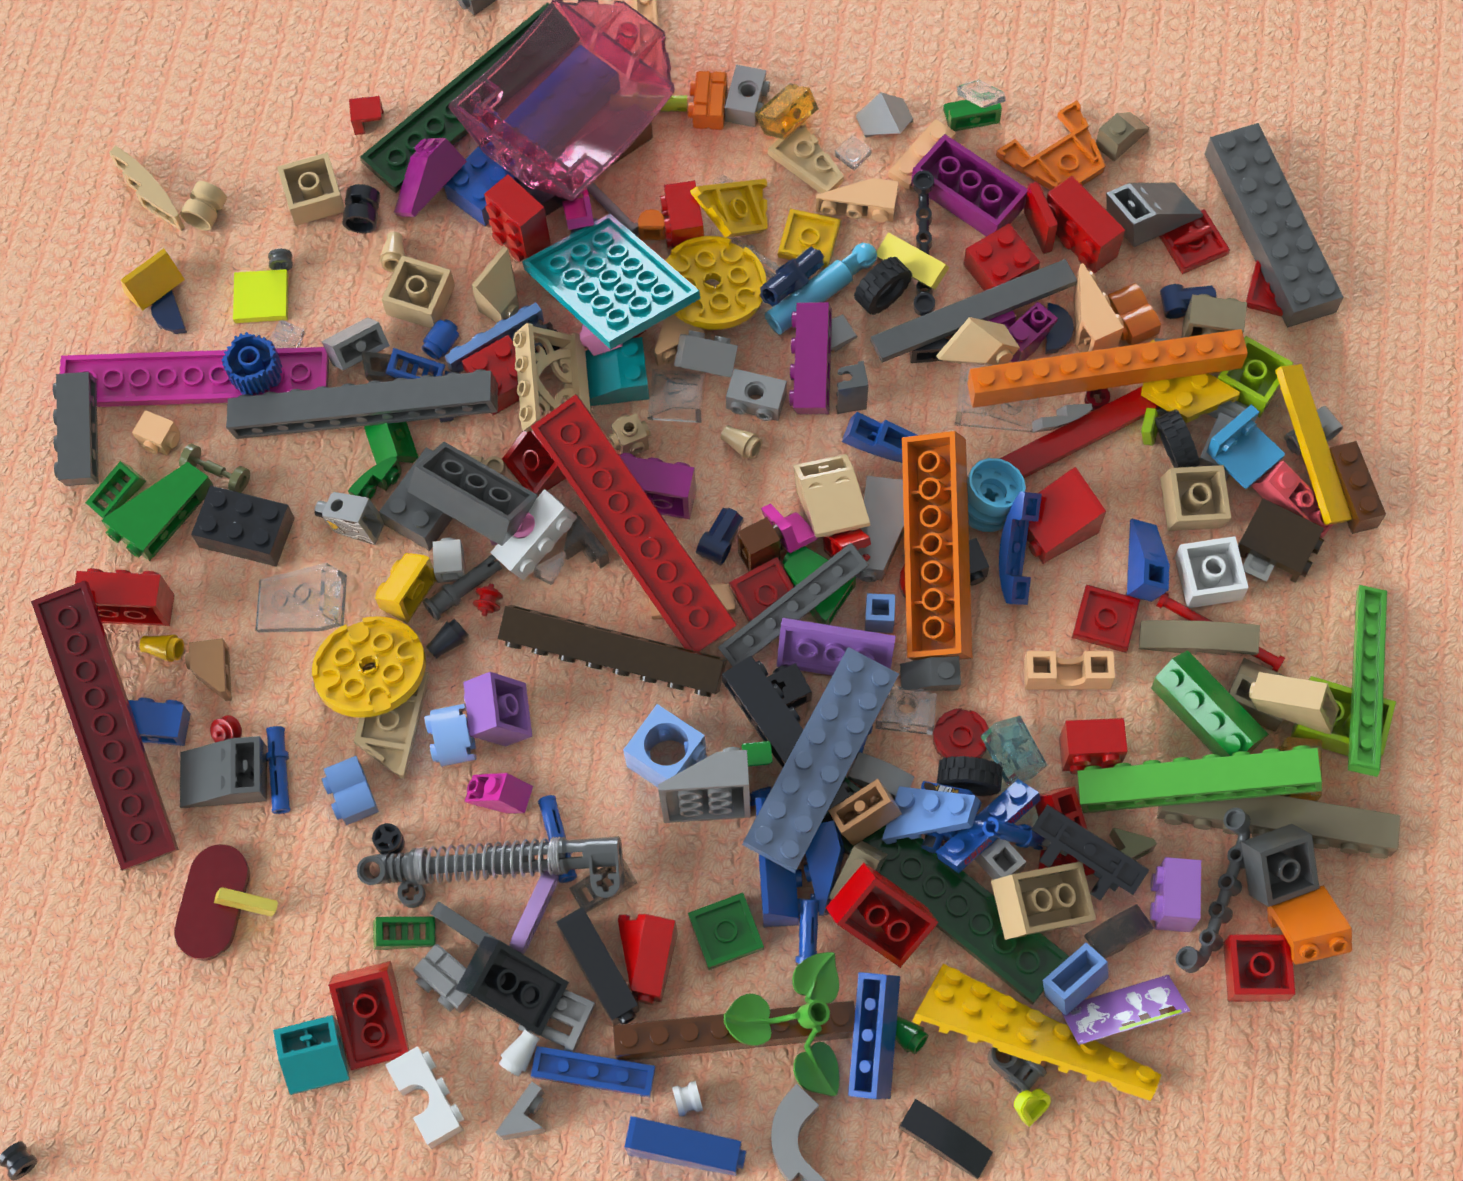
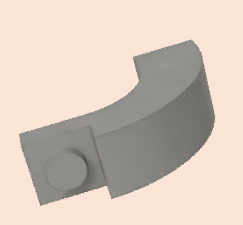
M798 1084L787 1093L776 1110L771 1130L773 1156L780 1173L786 1181H794L798 1176L802 1179L801 1181H825L804 1160L798 1147V1137L802 1127L819 1109V1105Z

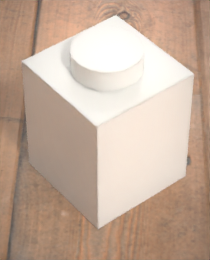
M447 537L433 542L434 574L438 583L457 581L465 575L464 549L460 539L456 540L455 538Z

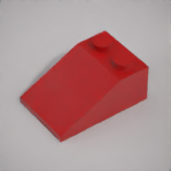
M391 961L332 976L328 986L351 1070L391 1061L409 1051L399 990Z

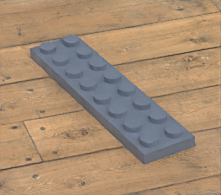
M849 647L847 648L744 839L743 846L793 873L796 872L899 673Z

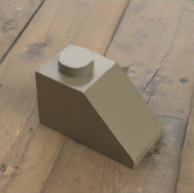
M1131 112L1116 113L1099 128L1096 140L1097 147L1111 160L1115 161L1149 131V127Z

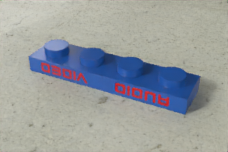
M1017 779L975 817L971 828L961 829L936 851L938 859L960 873L998 839L987 836L983 832L984 821L989 822L987 818L993 817L1001 821L1016 823L1041 800L1039 792Z
M536 1046L531 1078L650 1098L656 1067Z

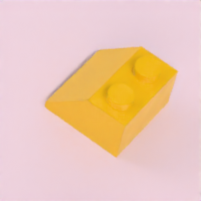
M405 553L401 560H397L394 563L390 577L386 583L383 582L379 585L375 594V600L381 610L408 624L436 581L430 558L425 555Z

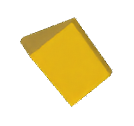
M163 248L123 277L121 284L124 294L143 311L185 279Z

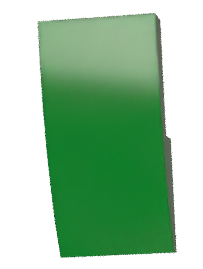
M393 456L373 466L348 490L349 494L372 499L377 486L387 491L390 485H394L401 476L402 469L398 459Z

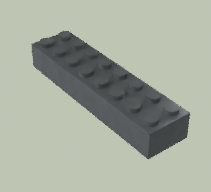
M1259 123L1210 137L1205 157L1255 261L1258 260L1261 265L1260 270L1266 283L1268 284L1269 282L1270 290L1275 295L1277 306L1283 311L1282 318L1286 327H1292L1336 313L1344 298Z

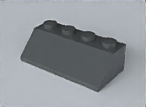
M446 442L440 444L414 467L408 489L409 493L422 501L427 502L501 546L517 532L537 498V494Z

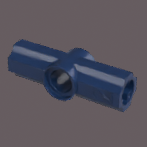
M811 246L796 258L779 267L775 271L776 275L760 287V297L763 302L773 307L789 294L796 292L810 281L808 278L824 265L822 252Z

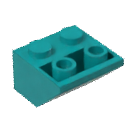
M333 1015L273 1030L278 1060L290 1095L350 1080L338 1020Z

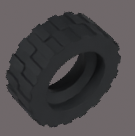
M888 257V259H884L875 265L860 281L854 293V298L870 315L880 313L897 301L911 282L912 273L897 257Z
M1175 409L1156 417L1157 430L1174 468L1196 467L1200 465L1195 444L1179 411Z
M965 756L943 758L939 761L937 784L970 790L976 796H991L1001 792L1003 767L999 763L997 764L994 761L983 758Z

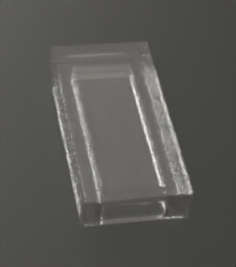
M979 79L957 86L958 96L982 108L1006 101L1005 92Z

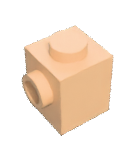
M146 410L132 432L137 442L152 454L159 452L168 455L170 450L176 447L180 438V432L173 421Z

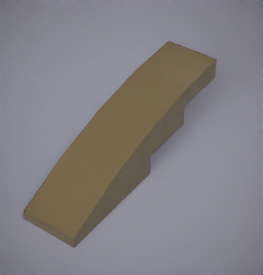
M1183 620L1141 621L1139 649L1183 653L1188 650L1192 655H1196L1197 652L1226 655L1228 652L1257 655L1259 653L1260 625Z

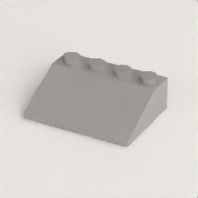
M739 747L724 748L723 751L708 756L658 784L664 823L751 818L747 750H741Z

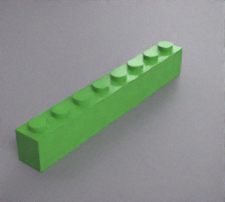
M1306 745L1294 747L1293 750L1289 751L1271 748L1257 754L1240 751L1226 757L1210 754L1203 756L1202 759L1191 760L1188 757H1179L1173 759V762L1161 763L1158 760L1145 761L1143 765L1131 766L1129 763H1119L1114 765L1113 768L1089 766L1082 771H1078L1080 805L1083 813L1322 791L1318 749Z

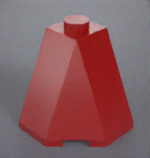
M627 914L619 915L618 926L632 995L637 997L636 1001L643 1004L654 1005V1001L662 1003L678 936L676 921L649 914H638L636 920H630V916Z

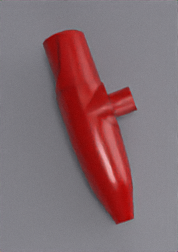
M1209 225L1199 229L1190 226L1188 228L1189 232L1177 238L1173 244L1185 245L1211 234L1212 228Z

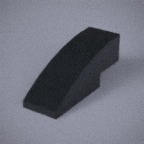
M917 1099L914 1100L899 1126L901 1131L923 1143L927 1149L977 1180L993 1154L989 1148L966 1131Z

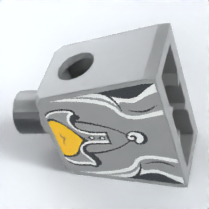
M333 492L328 502L320 500L315 506V516L324 518L335 533L376 545L384 523L379 511L369 498Z

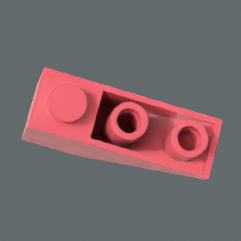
M1284 461L1278 462L1251 485L1262 498L1323 527L1324 530L1320 538H1323L1333 525L1324 524L1315 493Z

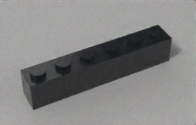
M749 656L722 674V683L762 740L771 743V752L783 769L803 732V728L799 724L801 719L793 707L788 708L782 700L785 698L779 686L776 683L772 685L767 679L768 672L762 662H755L753 657ZM843 780L824 818L830 815V809L850 797L848 793L851 790L845 780Z

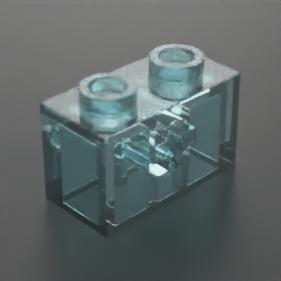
M1021 716L995 722L980 736L993 761L1003 767L1002 777L1007 786L1012 785L1017 779L1021 781L1032 779L1047 766Z

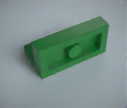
M988 95L946 103L943 105V110L948 127L953 131H960L1000 123L1002 107L1000 100L994 101L993 96Z
M407 422L364 426L376 464L393 456L399 462L413 463L419 458Z

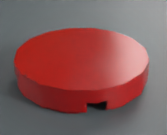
M955 708L945 712L937 720L933 731V744L937 753L942 758L952 756L981 758L986 753L990 743V729L985 719L972 710Z

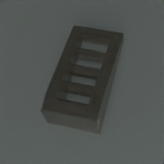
M624 859L625 881L622 890L618 894L608 898L596 895L591 887L590 875L570 887L580 908L583 907L586 913L637 884ZM616 866L601 867L598 869V873L607 872L608 876V873L616 870ZM602 879V884L607 885L606 881ZM587 887L594 899L591 902L588 901L582 890Z

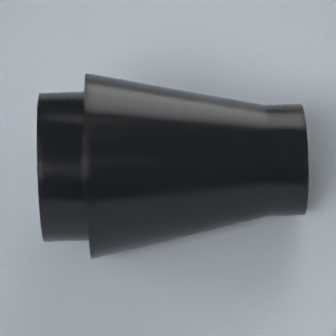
M453 619L451 622L447 621L426 647L437 659L442 654L465 643L464 639L469 635L457 620Z

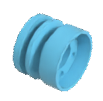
M987 458L977 462L972 467L967 477L969 526L982 532H995L1003 529L1014 500L1020 491L1025 492L1026 489L1022 474L1010 462L998 458Z

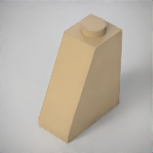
M1262 672L1258 673L1257 680L1252 682L1249 692L1250 699H1252L1258 711L1325 734H1332L1339 707L1328 683Z

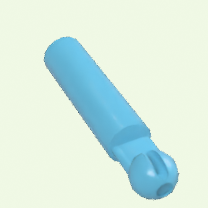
M869 243L856 245L852 253L845 259L834 261L811 278L802 288L765 313L767 323L777 334L784 333L792 327V312H796L797 303L825 302L852 282V276L861 269L872 267L877 259V252L874 246Z

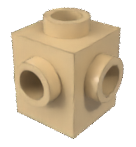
M636 413L631 416L624 415L611 424L613 434L609 436L616 450L619 449L621 453H630L634 456L649 450L648 436H651L649 427L645 420L642 422L639 420Z

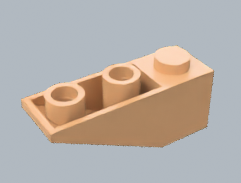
M871 178L817 194L816 212H822L825 215H845L853 219L866 218L877 222H893L899 182Z

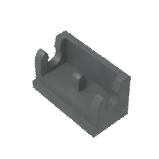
M859 361L856 365L841 367L838 370V375L850 374L852 379L837 383V414L867 409L869 384L864 361Z

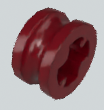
M1107 388L1087 391L1084 402L1085 404H1092L1091 411H1094L1109 403L1110 392ZM1094 394L1099 395L1100 403H1097L1095 398H1093Z

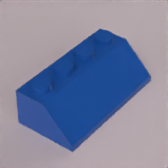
M755 798L756 817L766 798ZM759 854L763 928L799 925L800 899L803 898L797 899V887H802L801 869L793 873Z

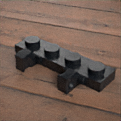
M1048 804L1031 829L1045 838L1042 845L1047 849L1040 858V862L1047 867H1051L1058 854L1061 853L1065 857L1067 854H1070L1095 870L1094 875L1099 879L1090 894L1100 901L1109 888L1116 891L1118 887H1121L1134 895L1149 872L1147 867Z

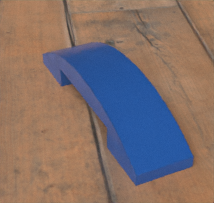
M1020 491L1009 510L1003 527L999 549V576L1003 596L1007 604L1028 605L1031 577L1022 576L1029 521L1038 522L1042 495L1040 493Z

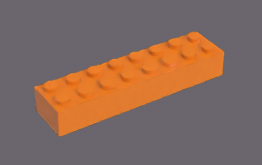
M956 431L902 437L907 658L913 661L930 657L959 656V660L973 659L966 439Z

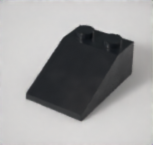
M484 936L455 990L541 1036L569 982L502 941Z

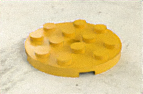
M719 236L692 238L671 250V254L665 260L700 292L701 299L674 313L677 318L687 324L707 330L735 327L750 319L763 302L760 297V287L766 283V274L762 263L746 246L742 248L731 243V239ZM715 279L719 284L714 288V286L707 284L706 281Z
M388 617L362 618V622L348 627L346 624L339 627L324 640L313 660L312 677L320 698L329 708L350 717H373L392 711L405 703L415 693L425 674L426 656L417 634L401 621ZM376 663V668L373 667L371 670L363 672L362 669L366 664Z

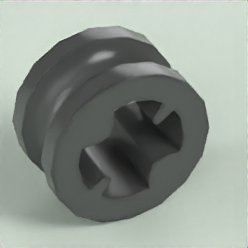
M279 248L269 252V268L271 270L287 269L288 271L293 267L291 251Z
M405 880L398 887V898L408 908L418 907L425 900L426 893L422 884L414 885L412 882ZM410 887H414L416 891L419 890V894L414 895V900H409L408 896L404 897V893H408Z

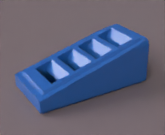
M393 348L385 374L396 379L420 378L416 376L419 367L423 369L422 376L428 375V372L432 373L434 377L442 376L445 364ZM398 358L403 360L401 370L395 369ZM408 363L413 365L411 374L406 372Z

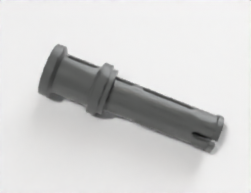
M491 554L486 560L452 585L445 584L436 595L430 599L425 598L422 601L425 608L435 620H439L441 614L453 605L458 606L464 595L498 570L500 571L502 567L499 561L495 562L496 558Z

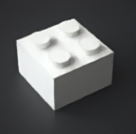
M1235 536L1180 544L1175 555V561L1188 608L1243 600L1249 587Z

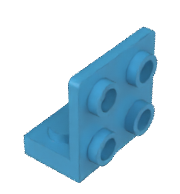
M1252 404L1212 437L1206 451L1219 465H1224V470L1245 489L1255 483L1283 459L1285 455L1257 427L1255 421L1259 411Z

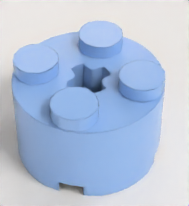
M465 703L430 711V715L425 716L427 732L431 733V735L433 734L434 744H430L433 762H439L442 767L476 760V754H471L470 752L471 749H476L475 739L469 736L468 719L462 712L466 710Z

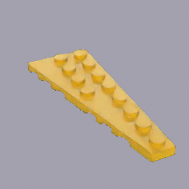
M942 964L912 1021L920 1025L921 1021L939 1026V1031L948 1034L949 1030L967 1035V1041L973 1043L984 1041L991 1043L1000 1052L1040 1064L1043 1060L1058 1065V1071L1068 1073L1070 1069L1085 1074L1086 1080L1094 1083L1097 1081L1110 1082L1119 1091L1149 1101L1152 1100L1162 1074L1154 1071L1152 1068L1142 1065L1096 1040L1079 1045L1071 1029L1066 1024L1059 1023L1040 1011L1032 1009L1016 1001L1011 996L1004 995L985 983L977 981L945 964Z

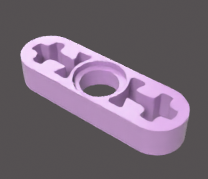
M547 871L544 872L543 876H540L514 931L509 946L522 954L528 949L558 884V875L552 874L551 876Z

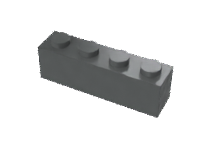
M89 372L56 374V383L53 384V396L57 399V409L53 411L54 424L57 426V435L54 436L53 443L58 462L54 463L55 477L65 486L99 484L97 380Z

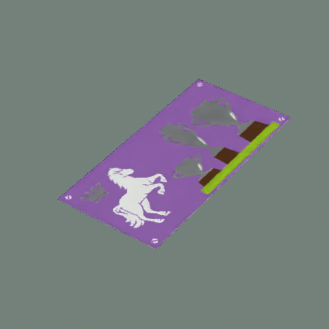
M1165 975L1085 999L1068 1015L1065 1016L1063 1013L1062 1015L1080 1045L1189 1012L1190 1009L1170 976Z

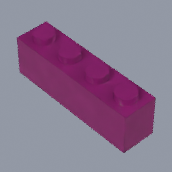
M829 302L797 303L796 312H792V327L796 328V337L791 338V353L795 354V364L790 365V379L794 380V390L789 392V404L793 406L797 415L829 414L832 308Z

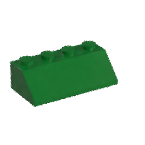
M1188 650L1172 658L1154 679L1151 689L1213 754L1226 757L1240 751L1251 753L1269 735Z

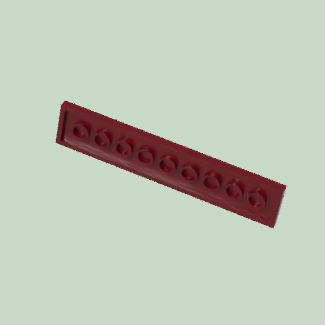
M82 581L32 600L31 603L120 869L125 871L179 850L89 583Z

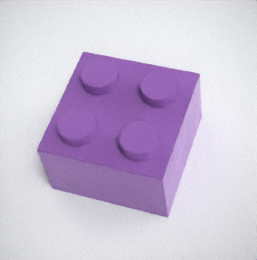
M488 672L463 682L468 719L467 727L470 737L505 747L532 737L526 683L493 672Z
M1165 857L1161 865L1156 867L1155 874L1152 873L1151 891L1156 893L1155 902H1151L1150 920H1155V930L1191 932L1199 922L1201 917V860Z

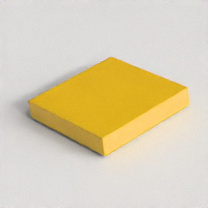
M790 208L778 249V258L791 260L812 246L820 250L824 256V265L822 267H828L841 225V219Z

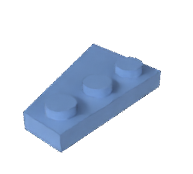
M899 786L895 803L902 815L886 825L882 840L886 844L896 843L897 839L909 837L910 839L921 838V834L932 832L941 834L971 828L980 800L976 795Z

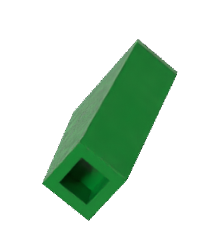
M187 462L105 516L102 520L107 528L105 533L116 543L123 541L127 544L126 549L137 558L142 555L151 561L206 498L210 485L213 486L206 474Z

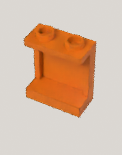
M1324 885L1319 886L1317 890L1267 907L1268 922L1272 928L1279 927L1291 946L1292 961L1295 965L1352 951V928Z

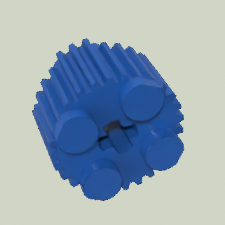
M245 332V335L240 333L239 337L234 336L231 346H227L228 351L224 352L225 356L221 359L232 385L239 389L241 394L253 395L255 392L258 395L259 392L265 393L266 389L269 391L270 387L278 386L282 379L280 375L282 373V364L273 342L266 340V337L261 338L260 335L256 337L255 334L251 335L248 332Z

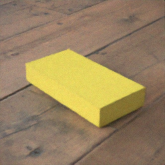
M223 887L218 890L214 903L270 917L276 913L278 906L276 900Z

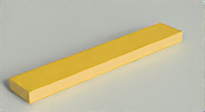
M1302 364L1281 366L1275 372L1324 524L1331 525L1347 522L1352 517Z

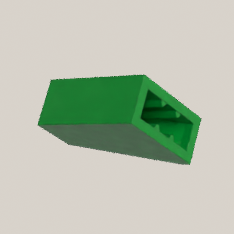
M803 546L791 553L787 552L782 563L795 587L827 562L828 559ZM856 576L810 611L817 623L831 624L855 588Z

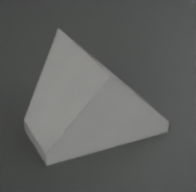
M882 92L856 114V119L865 138L877 134L901 133L909 123L913 122L912 115L903 98Z

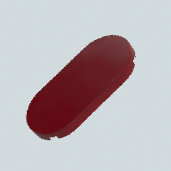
M218 844L207 847L195 857L190 867L175 923L174 936L178 947L187 956L196 960L206 961L216 958L217 955L225 952L230 947L235 936L241 909L214 903L216 893L222 887L246 893L250 869L242 853L232 846Z

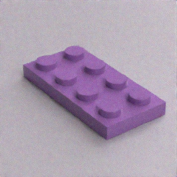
M782 618L776 667L785 664L790 666L796 663L801 671L833 676L849 647L891 669L896 636Z

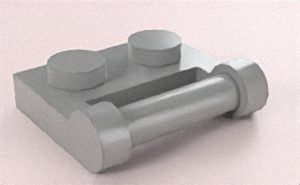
M565 989L550 1018L573 1027L570 1036L547 1025L541 1036L564 1046L565 1051L575 1052L581 1035L594 1010L595 1002ZM519 1025L518 1030L524 1031L525 1028Z

